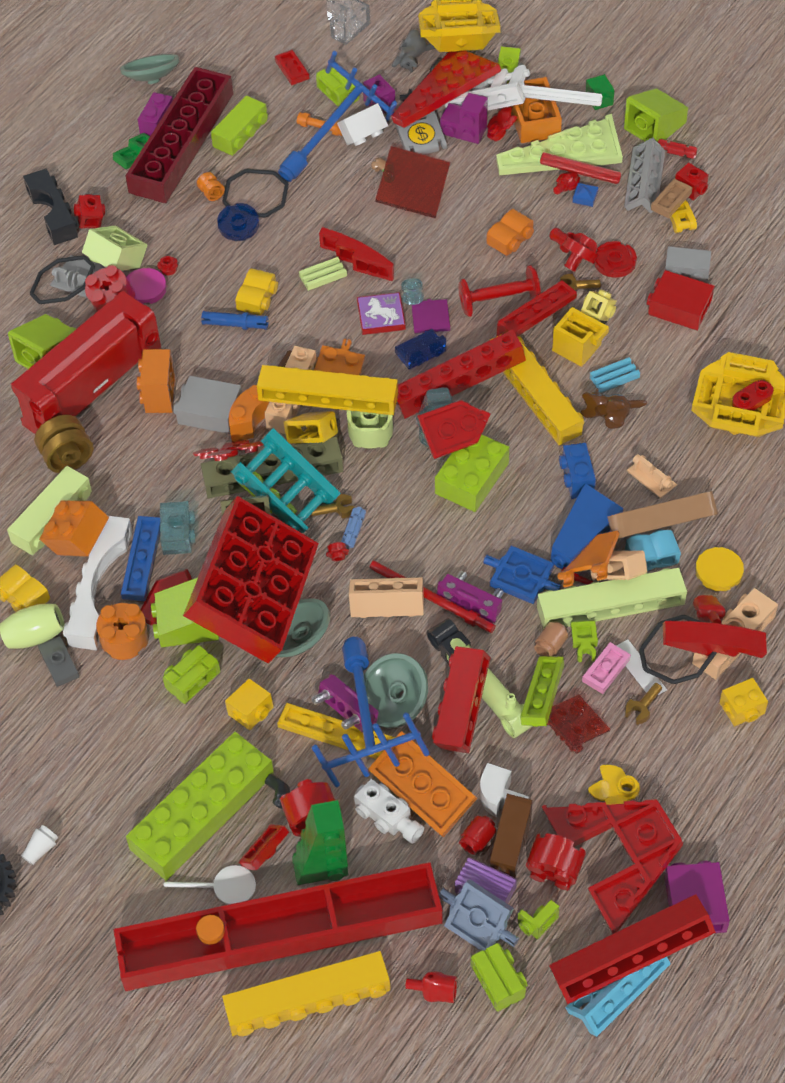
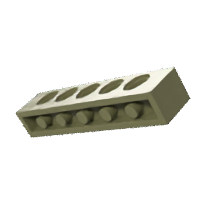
M337 437L330 438L321 443H299L292 445L323 476L343 472V460ZM260 451L241 456H232L222 461L211 460L201 463L207 498L245 492L246 490L236 481L231 471L240 462L246 467ZM270 454L254 472L260 474L263 481H265L281 464V460L274 454ZM288 470L273 486L298 481V477L291 470Z

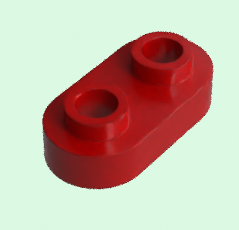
M765 380L755 381L734 394L732 407L755 411L772 399L774 388Z

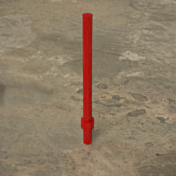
M375 560L370 564L369 568L386 578H406ZM423 587L425 599L465 619V623L473 627L478 626L489 633H493L495 630V624L481 618V615L474 610L468 611Z

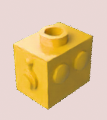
M754 678L722 690L719 703L735 727L744 722H753L765 714L768 700Z
M251 679L243 683L225 700L228 715L248 730H251L259 721H263L274 708L271 693Z

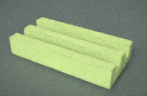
M338 257L299 271V277L308 291L347 276V271L343 268V264L340 263Z

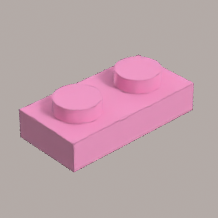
M610 642L584 674L582 682L604 694L630 661L631 654Z

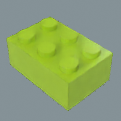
M481 435L478 444L453 452L435 476V494L476 512L509 464L510 447Z

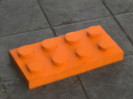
M401 731L396 737L405 735V733ZM411 740L391 747L400 763L398 767L393 765L387 752L384 750L368 770L395 795L404 799L415 813L444 838L478 798L431 756H424L420 747Z

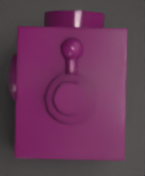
M380 74L363 82V85L371 90L373 84H376L375 95L389 107L395 101V90ZM363 93V100L366 101L368 96ZM371 100L369 107L375 105L376 103ZM381 108L383 114L387 113Z

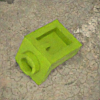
M550 900L546 906L541 905L535 911L533 917L521 909L518 912L519 928L526 935H532L538 940L559 918V905Z

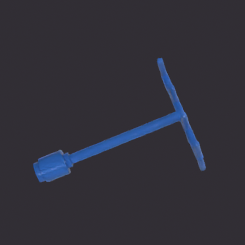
M336 51L332 52L328 60L326 73L329 74L333 67L348 80L345 86L346 90H349L352 84L355 88L301 151H292L281 163L278 173L288 182H291L293 179L295 180L308 165L306 161L308 154L362 92L368 96L365 101L366 106H369L372 100L387 112L386 122H389L397 106V102L393 101L389 107L375 95L376 84H373L371 90H369L354 78L357 68L354 67L350 74L336 63Z
M359 637L346 639L342 652L345 668L354 674L365 749L357 751L349 736L343 734L342 739L351 754L327 762L316 744L312 746V750L321 763L322 769L325 770L336 788L340 786V783L331 768L355 760L364 777H368L370 773L361 758L383 750L387 752L393 765L398 767L400 763L391 747L414 739L424 756L430 754L420 731L417 730L409 713H404L403 718L411 732L388 741L377 723L372 725L363 671L369 665L366 644ZM373 729L381 742L376 745L374 740Z

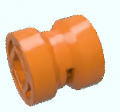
M212 172L203 173L197 180V187L201 192H204L209 201H216L224 194L225 187L220 181H217L216 176Z

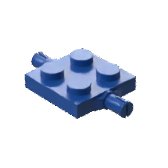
M510 546L506 555L500 560L488 554L484 558L483 564L496 568L495 574L490 581V587L500 588L503 592L534 604L538 594L544 591V589L552 591L561 589V584L549 580V576L554 569L553 562L514 546Z

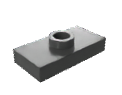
M61 636L38 645V649L56 687L80 678Z

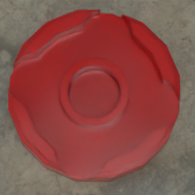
M610 241L601 244L597 248L596 253L599 256L594 265L599 273L607 277L619 278L630 274L635 269L637 256L635 250L630 245L626 244L625 246L619 241Z

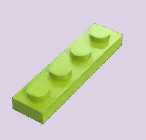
M539 656L520 716L521 725L547 726L564 668V657Z

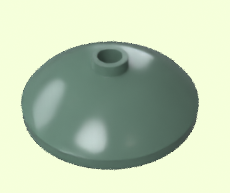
M161 54L136 59L122 65L120 71L122 75L135 81H147L148 84L158 83L160 78L167 76L178 65L179 56L175 54Z
M313 598L299 601L283 649L276 657L297 656L306 652L321 640L330 623V611L323 601Z
M400 653L388 654L376 660L364 674L368 703L379 712L377 718L379 726L386 728L403 726L407 724L403 718L404 713H409L413 720L422 710L428 695V679L425 670L414 658ZM404 691L403 696L400 698V693Z

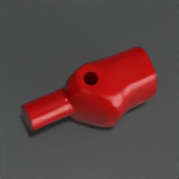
M700 595L693 600V606L700 621L722 624L720 619L725 617L726 611L715 596Z
M440 971L428 972L423 976L422 980L407 978L405 988L422 991L423 998L428 1002L455 1003L457 976L445 975Z

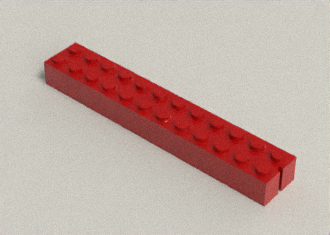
M428 862L115 928L113 930L121 981L124 990L130 991L442 924V907L431 863ZM215 915L223 922L224 936L215 944L203 943L198 937L196 927L199 920L204 916Z

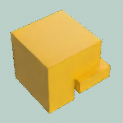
M572 307L554 327L552 351L582 367L601 346L602 339L609 333V326Z

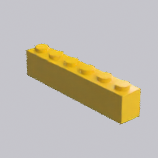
M518 336L523 346L526 361L503 371L504 375L558 445L581 436L584 424L581 413L575 411L570 399L564 397L558 384L550 379L545 367L539 365L534 353L525 347L523 339Z
M262 365L257 383L259 401L394 415L398 397V380Z
M381 951L223 995L222 998L232 1036H247L259 1028H274L287 1020L299 1021L308 1014L315 1012L326 1013L334 1007L343 1004L346 1006L354 1005L360 999L367 997H381L390 991V980Z

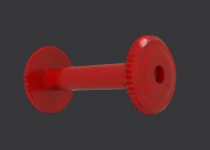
M531 265L526 267V280L514 281L479 288L474 291L469 290L465 279H461L458 284L461 307L464 314L468 317L472 316V303L476 301L481 302L525 291H529L532 300L541 294L538 274Z

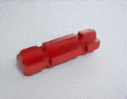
M659 139L658 141L669 154L682 157L687 155L686 158L695 159L697 155V147L690 145L686 147V144L673 141L668 143V140Z

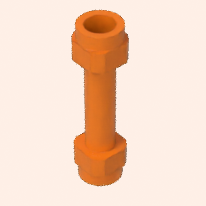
M300 112L296 122L306 128L308 125L321 128L326 121L312 118L309 113ZM336 122L329 131H332V135L343 136Z

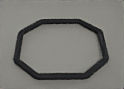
M244 169L227 179L222 202L234 215L265 218L285 206L289 184L276 171ZM245 173L274 175L285 185L281 204L267 213L237 212L226 201L230 182Z
M85 255L56 259L38 272L30 290V296L38 304L68 301L85 289V281L80 288L66 297L40 300L34 292L42 274L58 263L85 260L91 266L87 274L89 276L93 274L95 264Z
M679 615L658 622L640 646V659L642 668L646 673L668 683L678 684L700 677L717 652H712L697 673L678 679L669 678L647 668L644 649L658 632L664 621L685 619L687 621L702 622L688 615Z

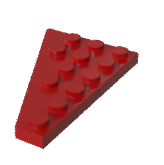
M468 51L448 52L391 115L393 123L403 128L409 126L501 72L500 65Z

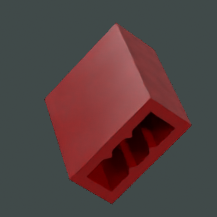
M665 270L662 277H658L656 280L654 293L650 292L646 303L649 306L648 315L698 331L713 300L715 286Z

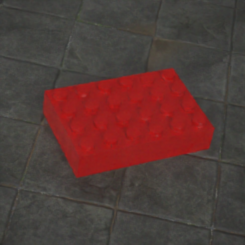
M237 496L222 515L183 616L269 664L283 649L319 543Z

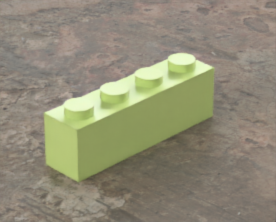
M66 466L7 529L11 543L31 555L42 549L45 544L39 539L45 525L50 521L55 507L61 500H87L92 492L89 478Z

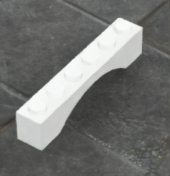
M109 516L89 554L88 562L83 564V578L77 584V597L75 602L71 603L70 620L65 623L63 635L67 638L69 647L90 650L98 649L100 640L96 629L99 617L95 609L96 589L106 569L128 549L133 532L129 518Z

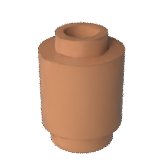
M549 622L535 641L534 649L540 656H555L568 638L566 627L559 622Z

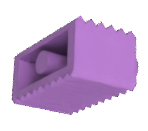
M468 857L455 881V893L457 895L461 892L465 882L471 879L507 904L516 890L517 884L516 878Z

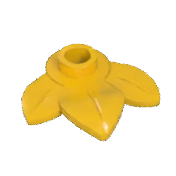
M601 765L600 773L603 780L588 788V792L592 797L605 801L606 804H624V801L635 799L640 792L638 781L634 777L626 775L623 769L614 765ZM628 787L631 791H624L623 788Z

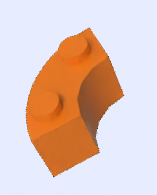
M257 385L251 386L240 394L230 409L229 426L232 442L254 438L256 426L265 419V411L269 402L258 400Z

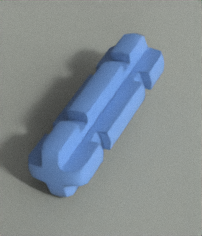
M362 507L353 508L351 518H349L341 542L346 544L347 549L354 547L360 532L362 520H364L366 511Z

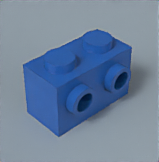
M586 443L564 445L563 454L559 456L560 468L564 469L565 487L569 488L571 499H576L585 484L595 489L596 478Z

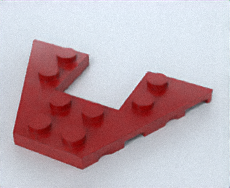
M657 799L644 800L643 802L624 801V804L596 802L587 803L582 806L577 804H569L567 807L541 806L556 835L573 841V847L613 828L634 865L588 887V891L612 934L618 932L683 846V841Z

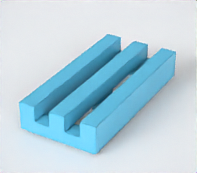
M628 357L590 372V379L596 388L599 389V392L602 393L640 378V372L636 370L634 363L631 364L632 360Z

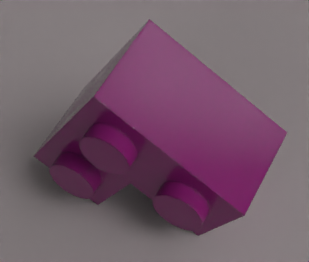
M468 93L461 106L449 103L440 119L443 135L479 144L487 129L488 98Z

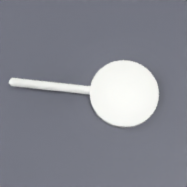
M237 865L222 869L216 875L214 883L164 882L163 884L164 887L214 888L217 898L228 905L250 900L256 889L253 874L248 869Z

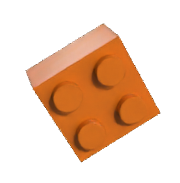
M170 349L143 350L142 359L138 360V369L141 372V376H137V390H141L139 396L140 404H144L145 413H172L175 374Z
M61 500L55 507L50 521L45 525L39 540L57 555L88 557L109 516L92 501Z

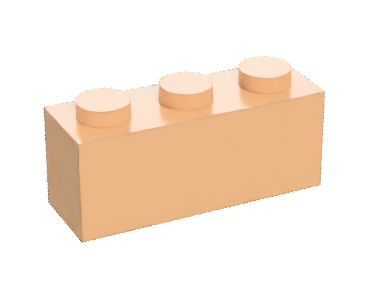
M423 577L350 579L349 603L351 617H413L424 615Z

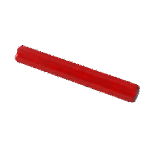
M543 152L540 158V164L602 181L618 184L621 179L620 172Z

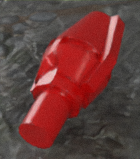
M572 172L560 174L556 180L558 183L553 188V192L558 195L561 192L576 189L580 181L579 175Z

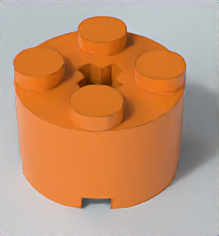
M117 603L111 606L107 605L101 609L96 629L104 651L114 659L127 660L136 657L143 647L145 649L149 641V634L144 614L138 605Z

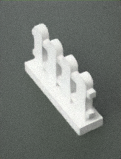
M525 65L516 67L512 73H508L507 69H501V72L475 86L471 92L468 90L446 103L445 107L447 108L449 103L461 106L468 93L487 97V111L523 104L525 96L521 89L525 88L524 80L530 75V71Z

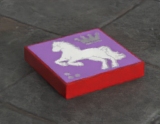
M400 292L357 297L362 335L406 330Z

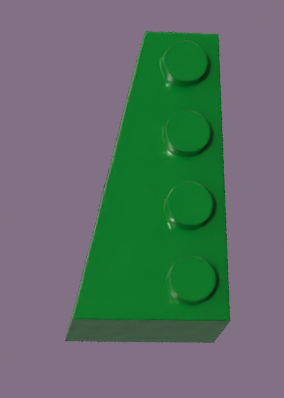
M335 800L311 805L305 821L306 828L302 829L301 842H297V852L293 853L292 856L297 886L324 880L338 881L345 876H349L345 831L339 801Z

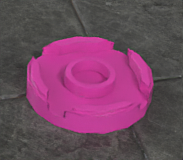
M141 268L134 270L126 277L135 291V299L143 305L148 302L150 304L156 303L166 293V280L164 275L158 270Z

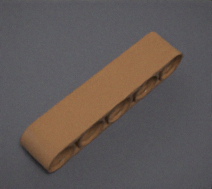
M713 491L611 515L607 518L611 532L618 530L620 534L618 539L713 516L718 514Z

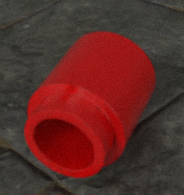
M485 815L482 817L476 816L461 834L460 846L472 855L481 852L496 834L494 821Z

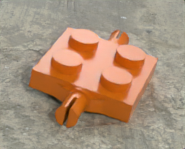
M343 339L340 349L322 345L314 371L320 370L323 372L360 375L365 355L349 351L352 344L349 339L348 341Z

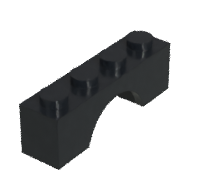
M47 168L24 175L26 191L32 203L44 204L52 208L44 216L47 233L54 246L78 238L76 231L79 228L78 221L75 216L71 217V208L68 202L64 203L65 198L61 188L57 189L58 184L55 176H50Z

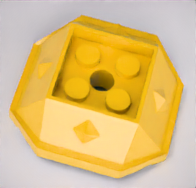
M434 0L431 2V6L418 14L421 37H425L439 52L483 50L496 33H500V21L497 10L489 4L482 3L481 0Z
M727 352L719 360L709 364L700 371L691 411L700 417L709 428L729 431L733 435L744 434L761 437L767 433L783 429L785 419V378L778 371L779 368L773 360ZM765 380L774 388L772 399L755 411L732 407L734 394L755 381Z

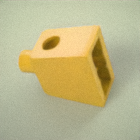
M334 411L308 412L283 421L286 439L290 444L321 443L338 434ZM306 425L307 429L303 431L301 427Z

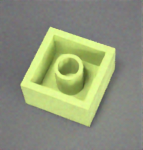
M115 225L89 229L82 253L89 256L91 261L100 263L105 268L114 265L121 271H130L131 269L140 268L147 244Z

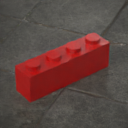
M455 646L454 654L450 656V672L444 681L443 687L445 694L443 701L440 702L438 707L439 720L432 733L433 743L440 749L468 754L470 752L491 659L484 650Z

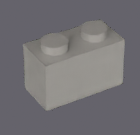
M668 246L665 270L707 283L711 251Z

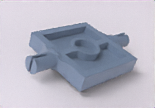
M471 879L465 882L457 896L445 888L440 891L439 898L450 905L449 917L444 925L446 928L481 951L496 944L500 939L512 947L516 946L519 937L506 930L507 922L514 910L512 906Z

